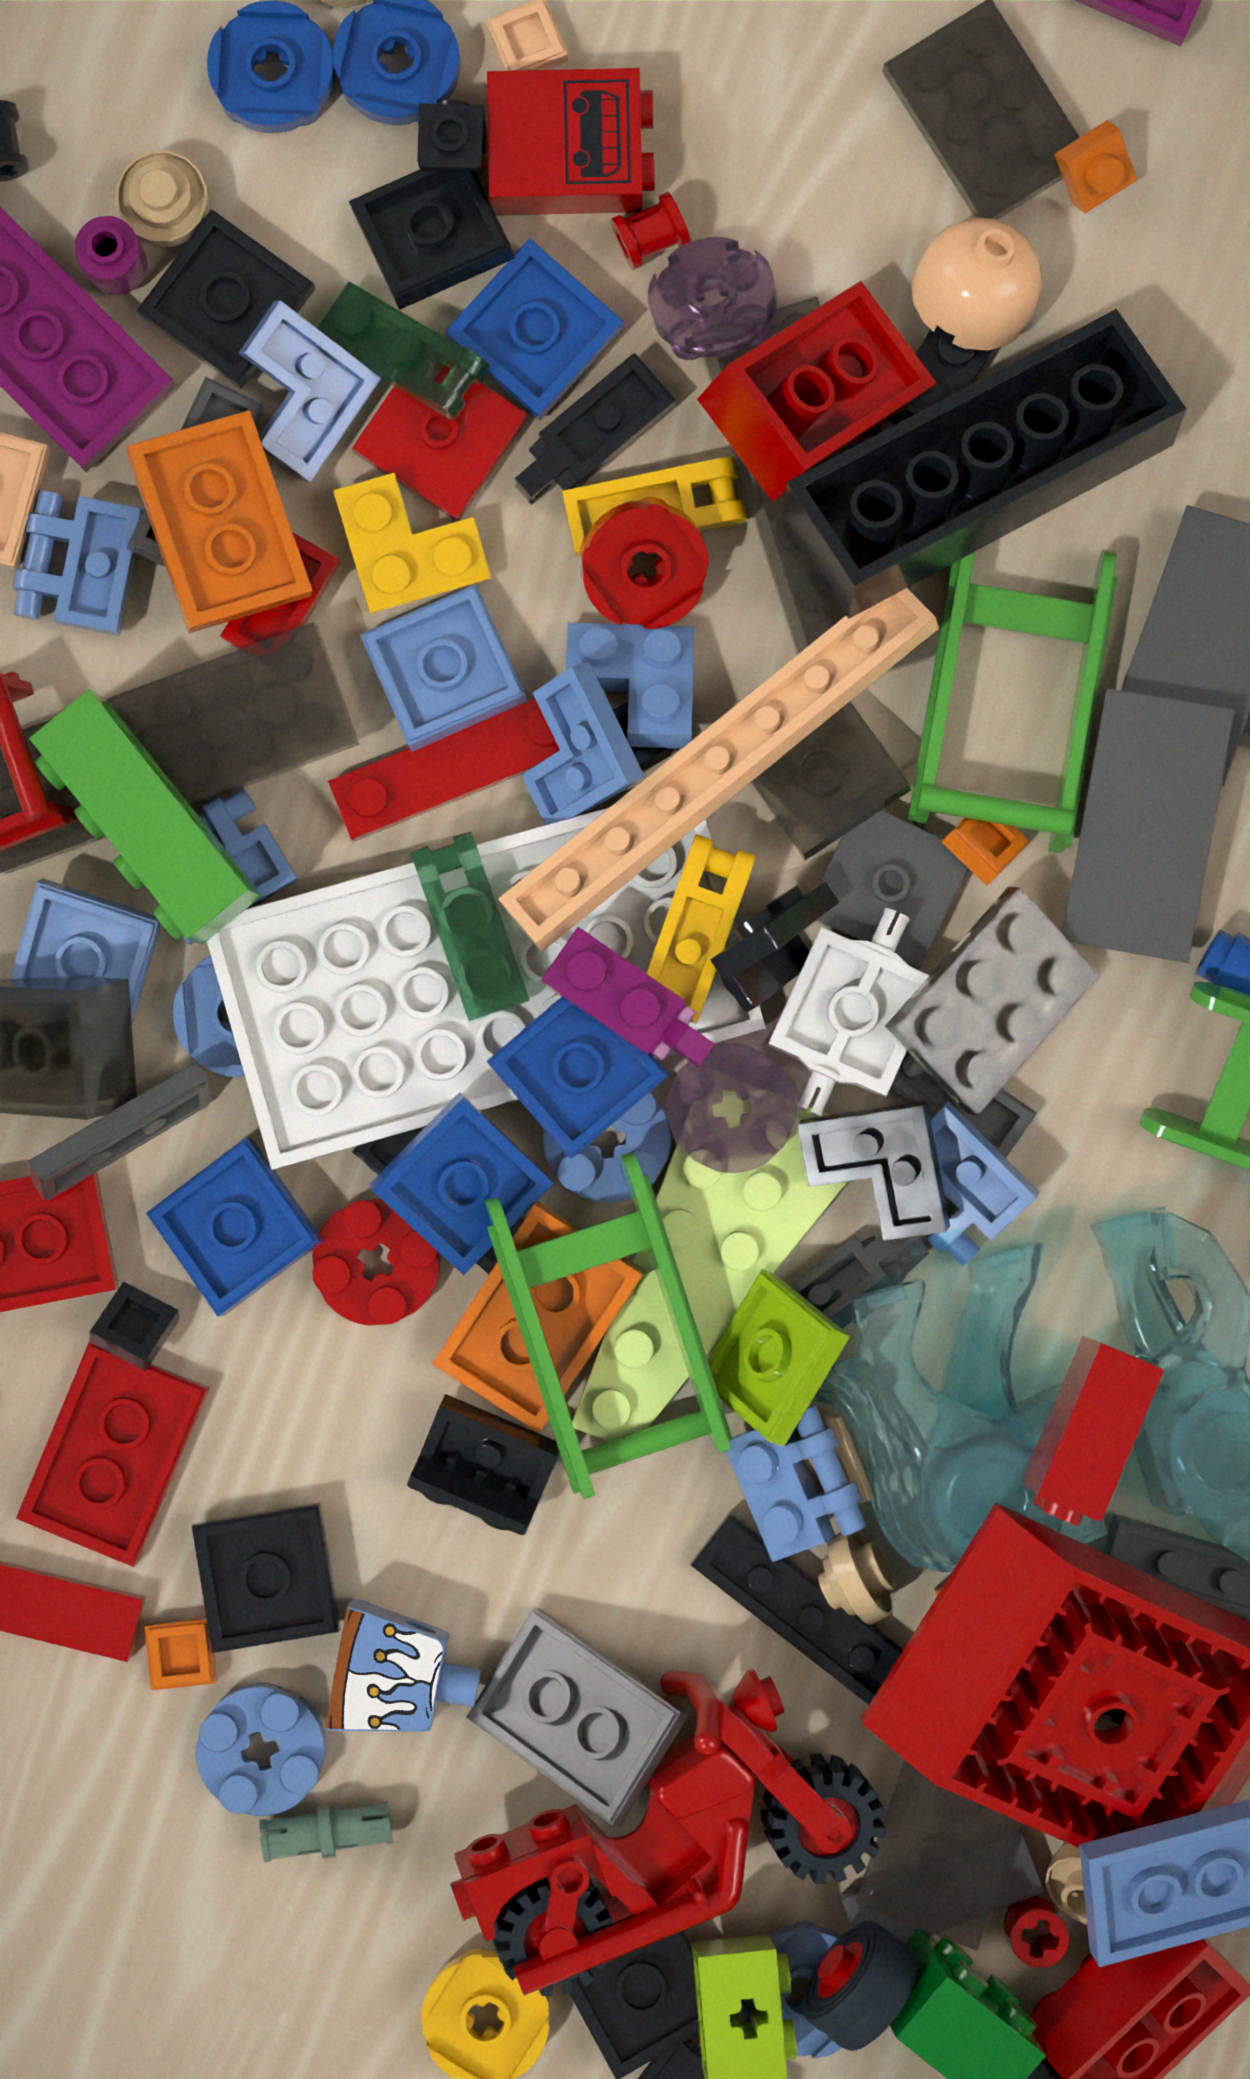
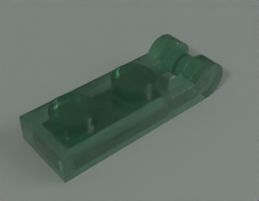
M350 281L346 284L317 327L318 330L375 372L381 379L453 421L456 420L465 407L466 403L462 398L472 383L480 384L491 368L481 356L471 349L453 343ZM444 365L451 369L441 384L433 382Z
M471 831L453 836L454 843L432 851H430L427 845L409 852L466 1017L470 1023L528 1003L530 999ZM462 868L468 885L444 893L439 875Z

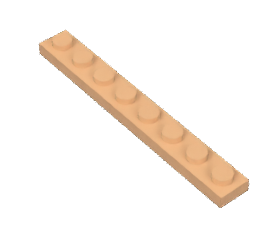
M908 588L850 619L847 616L843 617L501 895L498 900L503 908L539 950L543 952L937 631L939 627L936 617Z

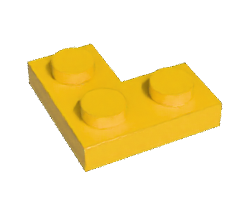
M395 472L333 490L370 614L491 579L474 517L413 534Z

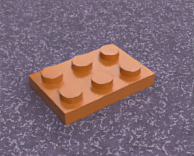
M250 410L127 446L126 454L189 634L311 596L313 590Z
M537 1201L516 1232L513 1241L517 1251L580 1230V1228ZM625 1257L529 1289L563 1396L645 1272V1270ZM497 1262L432 1364L540 1434L549 1418Z

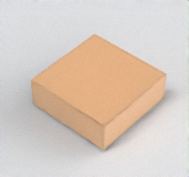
M534 0L486 20L487 29L505 71L548 70L568 62L567 50L546 0Z

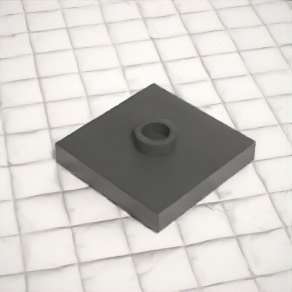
M859 800L819 883L820 885L826 881L839 903L817 919L816 922L854 940L871 942L885 908L896 911L887 935H891L900 913L909 917L910 921L907 923L894 953L898 954L909 966L919 970L968 867L942 843L944 839Z

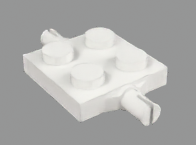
M884 909V914L871 942L849 940L823 927L820 928L768 1043L769 1047L798 1059L812 1072L802 1096L796 1104L798 1108L807 1111L815 1091L819 1089V1095L810 1112L812 1115L822 1117V1112L835 1083L852 1084L883 1098L887 1096L939 980L910 967L898 954L894 953L905 927L910 921L909 917L900 913L891 935H887V931L896 913L895 910Z

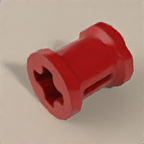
M670 192L659 195V203L627 218L619 214L610 220L618 244L632 270L642 267L643 259L677 244L680 248H685L691 245L686 223Z
M1035 1896L1009 1906L1004 1916V1930L1010 1938L1015 1955L1023 1963L1033 1968H1046L1060 1961L1069 1946V1933L1065 1922L1055 1912L1053 1904L1041 1896ZM1038 1919L1043 1920L1049 1930L1048 1935L1043 1933L1037 1934L1034 1943H1029L1023 1929H1035Z

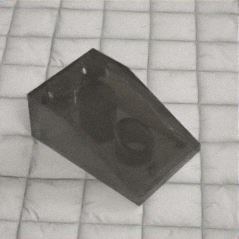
M96 977L0 979V1113L88 1120L106 1115L137 1097L129 979Z

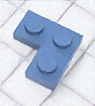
M281 300L273 302L239 354L289 391L259 436L264 452L303 481L311 482L379 383L381 377Z
M568 623L566 670L572 666L589 661L603 691L629 692L627 741L630 747L684 748L691 742L694 626H666L659 629H643V625Z
M589 661L570 667L532 692L560 751L521 775L545 825L584 815L645 778Z

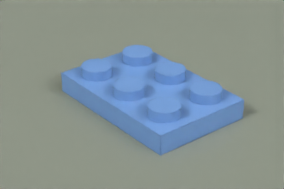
M1250 1799L1079 1844L1089 1948L1099 1967L1250 1926Z

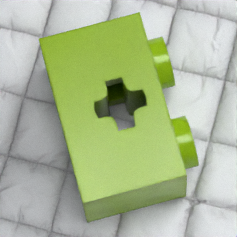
M769 1934L692 1942L702 2070L705 2079H787L786 2060L797 2059L792 2018L782 2019L780 1994L791 1993L790 1968L787 1954L776 1953V1948ZM752 1999L756 2007L750 2011L749 2022H739L736 2013L741 2011V2000Z

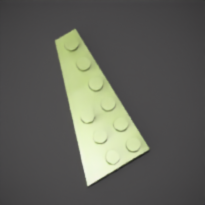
M705 1068L656 1197L661 1218L706 1356L720 1340L761 1269L774 1273L847 1183L841 1182L813 1187L808 1185L797 1124L802 1119L818 1117L810 1114L811 1107L804 1111L796 1106L798 1102ZM822 1112V1116H829V1114ZM648 1249L635 1253L632 1262L645 1270V1272L603 1337L572 1419L574 1429L606 1441L648 1428L689 1378Z

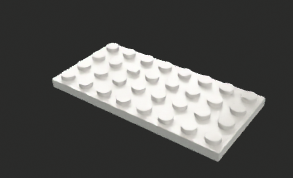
M608 808L246 909L211 937L207 944L271 1170L425 1127L459 1092L479 1111L519 1100L486 1061L562 997L540 982L548 968L576 928L580 927L646 973L694 836L699 834L711 839L706 820L697 825L543 952L539 950L508 914L498 898ZM703 870L698 886L722 894L725 885L721 876ZM735 920L733 921L724 949L739 939L734 930L736 927ZM717 970L698 1023L693 1024L690 1022L688 1024L714 1044L766 1029L760 1006L745 1012L735 997L725 988ZM671 1049L666 1058L678 1053Z

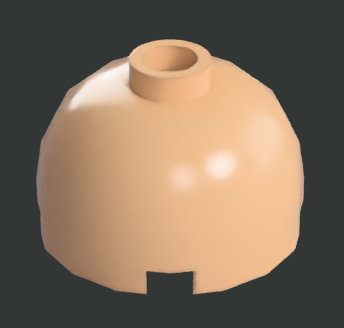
M974 217L947 226L932 239L921 257L911 281L913 304L923 323L933 332L938 325L945 332L955 336L952 344L964 349L989 351L1009 345L1019 337L1022 329L1029 324L1041 295L1043 282L1038 255L1030 241L1015 227L997 219Z

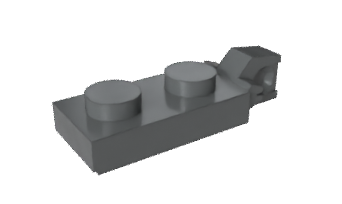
M881 1234L878 1238L871 1236L861 1242L855 1236L790 1287L843 1329L896 1288L895 1286H899L907 1274L929 1252L919 1236L883 1241Z

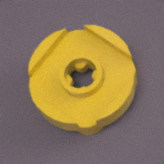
M473 1948L466 1951L461 1957L448 1962L432 1979L424 1997L421 2019L423 2034L427 2041L426 2046L432 2060L443 2072L453 2079H514L523 2075L535 2064L547 2042L549 2034V1996H541L539 1990L523 1996L517 1977L513 1981L505 1973L503 1964L500 1963L496 1951H487L482 1948ZM488 2002L498 2006L497 2017L503 2021V2025L498 2030L488 2026L483 2033L475 2031L472 2028L475 2016L469 2012L471 2007L475 2004L484 2007Z

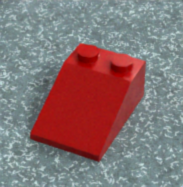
M859 281L728 364L697 400L772 502H775L785 495L786 482L852 448L928 392L937 383L863 282Z

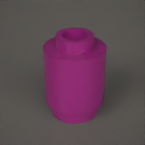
M100 216L88 221L78 232L75 240L76 259L96 289L109 295H123L133 291L141 284L147 272V256L134 230L128 223L114 216ZM115 250V252H114L113 254H111V255H109V256H105V255L108 254L109 252Z

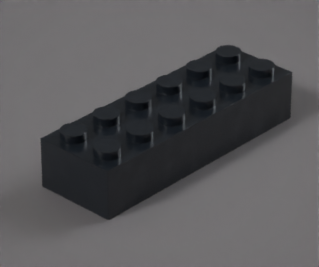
M1115 309L786 482L782 518L847 618L850 619L1173 446L1187 408L1119 311Z

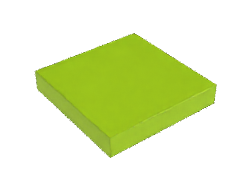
M761 1269L710 1354L708 1363L719 1397L766 1440L784 1447L851 1336L776 1274Z

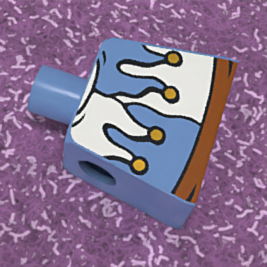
M352 1599L346 1608L325 1729L331 1731H430L434 1721L437 1701L475 1707L481 1669L444 1662L449 1639L448 1632L363 1600Z

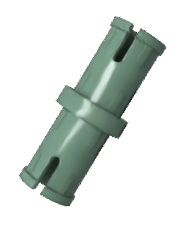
M388 1801L381 1802V1804L331 1811L330 1805L317 1806V1813L273 1820L262 1819L259 1821L260 1833H262L260 1839L264 1862L314 1853H322V1857L325 1859L336 1857V1850L382 1843L393 1844Z

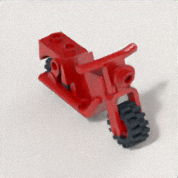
M753 1668L747 1670L730 1696L732 1700L728 1702L703 1674L670 1670L662 1675L660 1687L667 1695L690 1699L698 1713L694 1734L666 1752L648 1781L650 1787L648 1807L642 1821L635 1830L625 1836L608 1837L577 1804L562 1810H547L534 1816L523 1826L503 1834L482 1836L471 1842L466 1849L454 1853L461 1879L451 1882L450 1886L463 1921L476 1916L486 1942L494 1940L493 1943L505 1973L512 1981L517 1977L523 1996L537 1990L540 1991L541 1996H553L554 1984H560L563 1994L566 1995L575 1992L571 1982L572 1979L579 1976L585 1986L594 1980L591 1968L598 1967L603 1970L610 1960L718 1917L736 1906L741 1898L749 1824L755 1786L753 1773L766 1787L762 1799L768 1809H761V1821L766 1828L763 1831L782 1864L786 1868L789 1866L795 1876L804 1880L808 1873L816 1884H825L826 1873H831L836 1883L847 1880L843 1868L852 1865L856 1873L859 1874L866 1868L860 1858L864 1852L872 1858L876 1857L880 1848L874 1841V1837L884 1838L886 1827L880 1819L886 1817L884 1807L878 1799L879 1796L853 1763H850L848 1766L842 1757L831 1755L830 1762L827 1763L822 1754L819 1753L810 1754L811 1766L805 1767L800 1758L794 1760L770 1734L764 1731L766 1730L770 1733L777 1731L774 1717L784 1713L780 1696L770 1676L759 1680ZM587 1868L604 1885L608 1892L600 1894L598 1888H594ZM633 1914L635 1915V1916L632 1917V1918H629V1919H627V1920H624V1921H622V1922H619V1923L613 1925V1923L616 1922V1921H619V1920H621V1919H623V1918H626V1917H628V1916H631V1915H633Z

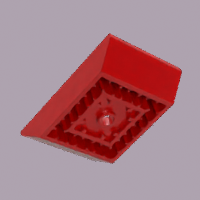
M995 1502L862 1715L861 1720L864 1726L934 1785L1080 1848L1079 1844L1233 1803L1250 1777V1622ZM1111 1709L1126 1711L1124 1720L1116 1728H1110L1105 1731L1094 1728L1098 1717L1104 1712Z

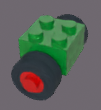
M865 1921L859 1923L845 1932L829 1948L816 1966L805 1988L802 1999L803 2015L808 2022L825 2033L838 2046L846 2050L854 2051L867 2046L890 2026L895 2037L947 2079H1062L1048 2060L1044 2059L1046 2054L1032 2034L1038 2026L1018 2006L1021 2002L1020 1997L994 1974H991L985 1981L970 1967L974 1963L972 1958L958 1944L945 1935L939 1942H936L919 1928L908 1942L904 1944L875 1922Z

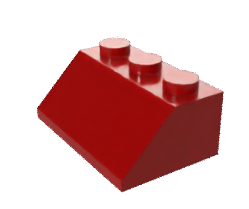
M1207 1938L1102 1967L1098 1966L1090 1952L1082 1961L1080 1969L1057 1991L1045 1995L1036 2004L1030 2017L1038 2027L1032 2034L1046 2054L1045 2058L1062 2079H1163L1250 1996V1984Z

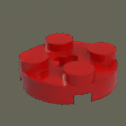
M645 497L639 501L626 502L612 508L594 523L580 546L581 576L586 593L594 607L608 620L623 625L622 622L630 625H642L643 629L666 627L687 615L699 602L703 593V583L707 576L709 555L703 537L691 518L680 509L668 505L663 499ZM641 551L646 554L657 553L660 558L654 564L658 573L651 578H647L642 572L631 576L627 569L634 564L632 557L636 553Z
M382 1199L360 1200L334 1213L319 1232L324 1242L313 1249V1281L320 1290L325 1302L345 1319L367 1326L394 1324L418 1311L432 1295L441 1269L439 1252ZM379 1244H382L390 1249L387 1254V1260L394 1265V1268L389 1276L385 1273H378L372 1280L363 1274L366 1264L359 1260V1256L363 1249L374 1251Z

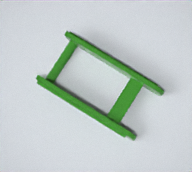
M1109 550L1101 551L1090 604L971 584L970 578L975 552L951 564L907 820H912V825L924 829L930 812L1050 832L1051 837L1048 851L1061 853L1063 847L1070 848L1073 842L1118 578L1114 576L1116 552ZM963 623L1083 644L1056 807L935 787Z
M1195 982L1189 995L1194 1002L1214 1012L1240 1020L1241 1024L1201 1123L1157 1108L1144 1109L1139 1123L1145 1130L1161 1139L1250 1170V1141L1238 1137L1250 1110V995L1222 985Z
M633 1151L620 1155V1160L636 1211L517 1251L498 1196L485 1200L492 1224L486 1227L573 1493L580 1492L583 1500L596 1495L589 1476L591 1474L709 1435L719 1453L730 1450L729 1441L733 1440L648 1174H642ZM648 1249L700 1410L581 1450L529 1289Z

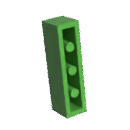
M88 689L29 738L42 754L35 760L39 770L59 791L65 786L68 787L81 804L74 810L77 818L97 840L102 839L106 835L120 853L113 860L114 864L135 889L139 890L144 885L160 904L153 910L154 915L176 940L185 936L190 941L204 944L262 896L106 698Z

